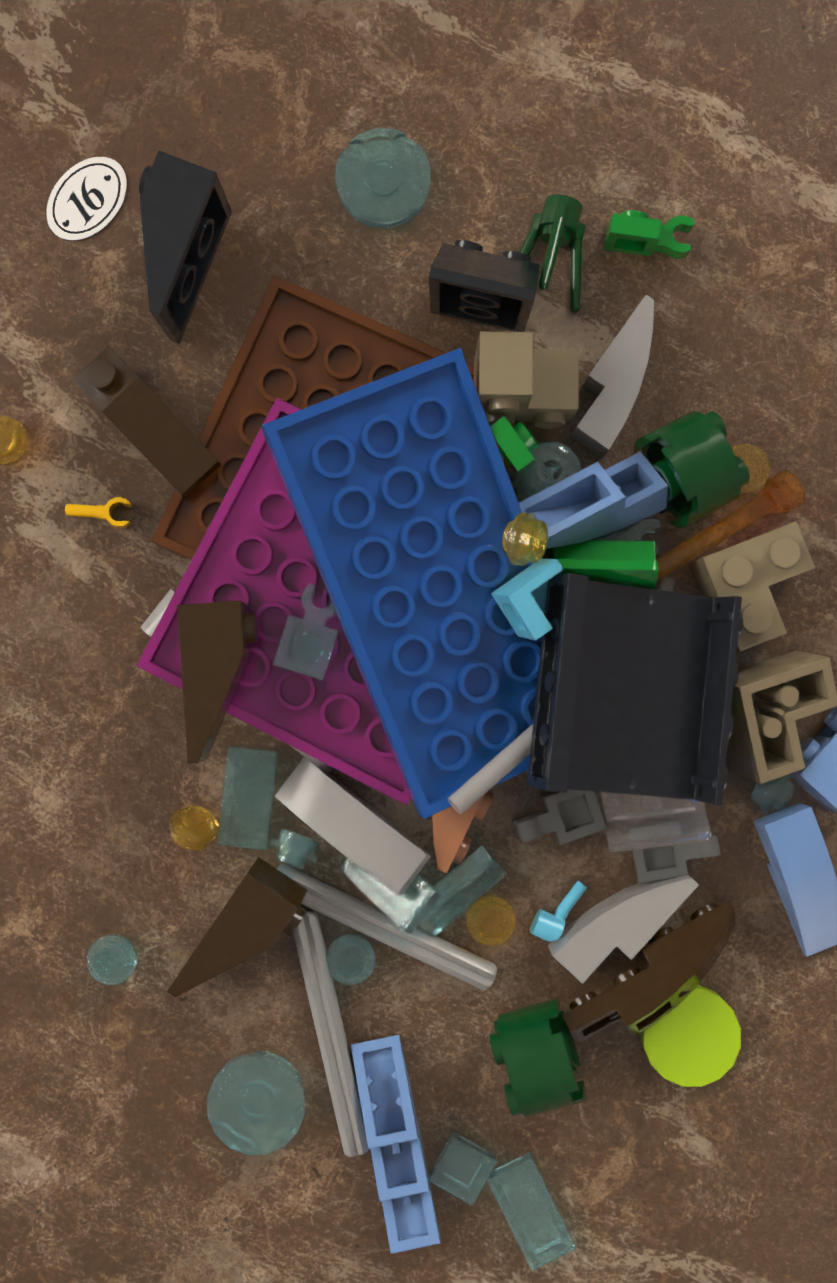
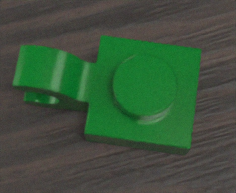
M627 210L620 214L612 213L605 231L603 250L649 257L652 252H659L674 259H682L687 257L691 245L678 243L675 241L673 233L677 231L690 233L695 220L691 217L680 215L671 218L665 225L661 226L662 220L651 219L648 214L641 211Z
M503 416L490 426L494 439L501 447L499 452L509 467L514 466L519 474L522 475L537 464L531 452L538 449L541 444L531 430L526 429L521 421L512 427L506 417Z

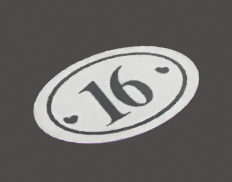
M93 157L76 164L59 179L50 194L46 212L49 227L55 235L66 240H80L96 234L111 222L122 206L126 195L127 179L121 165L111 158Z

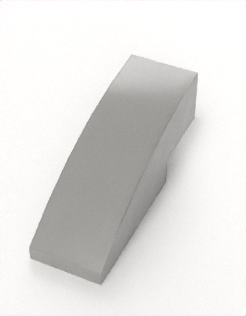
M647 295L644 296L582 386L597 398L570 437L601 459L609 451L625 425L639 394L647 368L654 320V300Z
M305 757L275 795L280 802L317 834L397 896L401 897L431 857L430 854L366 799L351 791L332 773L324 772Z
M686 875L637 883L622 889L597 903L571 922L563 930L560 938L551 941L547 946L552 956L583 984L616 946L632 960L699 884Z

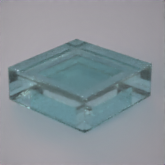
M452 1132L429 1174V1182L473 1206L497 1163L496 1155Z

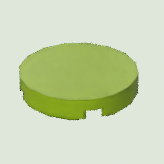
M698 985L676 1008L657 1023L641 1032V1044L649 1063L664 1079L682 1087H702L720 1080L734 1066L741 1049V1027L734 1010L715 991Z

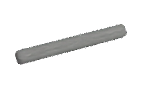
M281 864L277 867L279 871L307 889L301 903L302 905L483 991H488L497 975V967L494 963L286 864Z
M307 911L293 934L343 1151L346 1156L354 1157L369 1151L359 1091L319 917L316 911Z

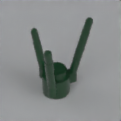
M555 194L545 199L542 213L534 214L530 231L519 252L529 256L541 234V240L548 244L541 270L539 288L546 290L553 273L559 247H566L571 241L570 308L572 312H578L580 309L582 240L586 228L584 224L580 223L583 206L573 197Z

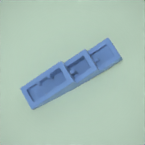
M400 1035L352 1044L351 1050L368 1149H371L379 1201H382L390 1252L392 1254L440 1244L441 1238Z

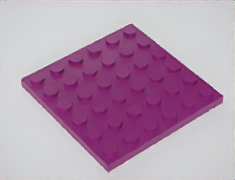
M276 398L263 424L300 409ZM260 429L136 666L183 690L177 605L239 600L248 604V612H256L258 643H250L251 656L227 713L408 806L412 797L262 429Z

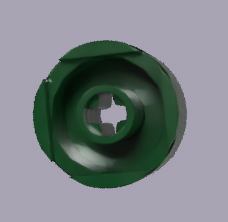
M691 411L638 438L634 444V453L642 449V454L667 483L666 509L659 513L663 514L670 511L677 518L670 523L678 528H683L735 501L740 495L741 487L750 480L746 464L741 458L734 455L725 438L727 431L724 421L714 411L706 414Z
M558 998L500 1013L498 1020L494 1021L495 1033L489 1035L490 1045L496 1064L506 1065L510 1083L504 1086L505 1095L513 1116L523 1114L525 1117L586 1102L587 1100L584 1080L577 1082L574 1071L577 1070V1066H580V1061L573 1035L562 1017V1014L565 1012H559L560 1001Z

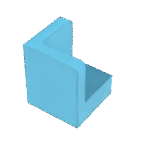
M539 559L491 593L517 636L536 641L553 629L544 612L548 580L563 570L558 559Z

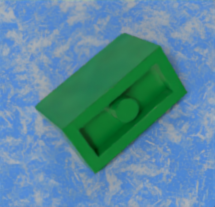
M588 540L554 547L553 559H558L563 567V570L556 575L568 573L589 576L588 581L655 590L658 577V562L655 561V541Z

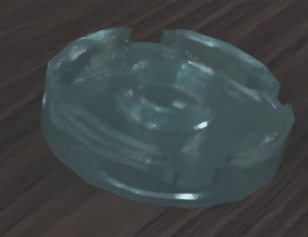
M374 128L358 134L349 142L350 145L344 150L343 155L341 153L336 163L335 183L342 206L355 220L373 228H393L409 222L422 210L430 194L431 167L425 151L417 142L415 144L413 140L406 137L405 133L397 129Z
M254 1051V1054L239 1055L230 1059L216 1074L207 1095V1117L215 1135L228 1148L245 1155H266L283 1148L297 1134L306 1111L305 1090L299 1072L285 1058L268 1051Z

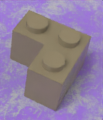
M480 331L474 358V385L489 425H493L503 416L506 417L511 426L515 425V421H535V426L543 429L561 428L565 426V422H572L579 409V349L533 348V332Z
M797 521L690 563L702 596L742 597L741 613L743 616V628L738 637L737 652L787 634L768 586L815 568Z
M796 650L738 669V680L733 688L731 707L733 732L728 740L727 758L731 772L763 784L805 769L795 721L837 707V691L830 657Z

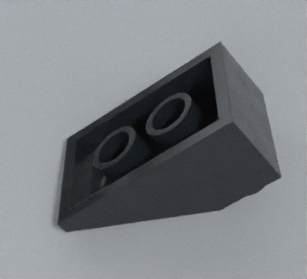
M158 151L153 166H147L144 169L139 183L149 311L169 339L180 344L232 210L216 172Z
M456 240L454 245L443 243L431 265L428 277L430 313L509 331L524 332L536 295L540 264L531 263L530 256L516 251H504L502 256L483 252L481 245L467 240Z

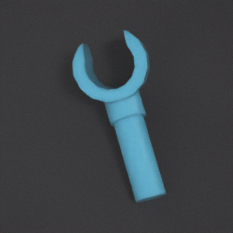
M577 881L563 901L557 906L554 915L539 909L530 926V933L548 942L559 939L563 933L568 913L586 891L587 887Z

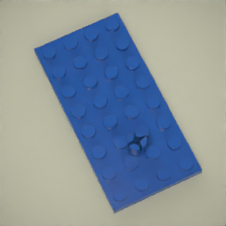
M461 348L260 426L418 814L423 819L451 807L447 798L533 724L542 637L535 641L517 636L491 594L538 561L539 556ZM530 755L497 784L529 769Z

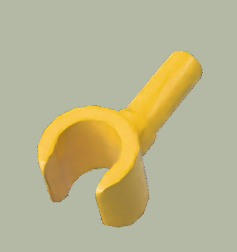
M115 497L109 500L106 505L66 504L65 514L67 516L107 520L114 528L125 529L131 525V522L113 520L112 510L120 505L126 507L133 506L127 499Z

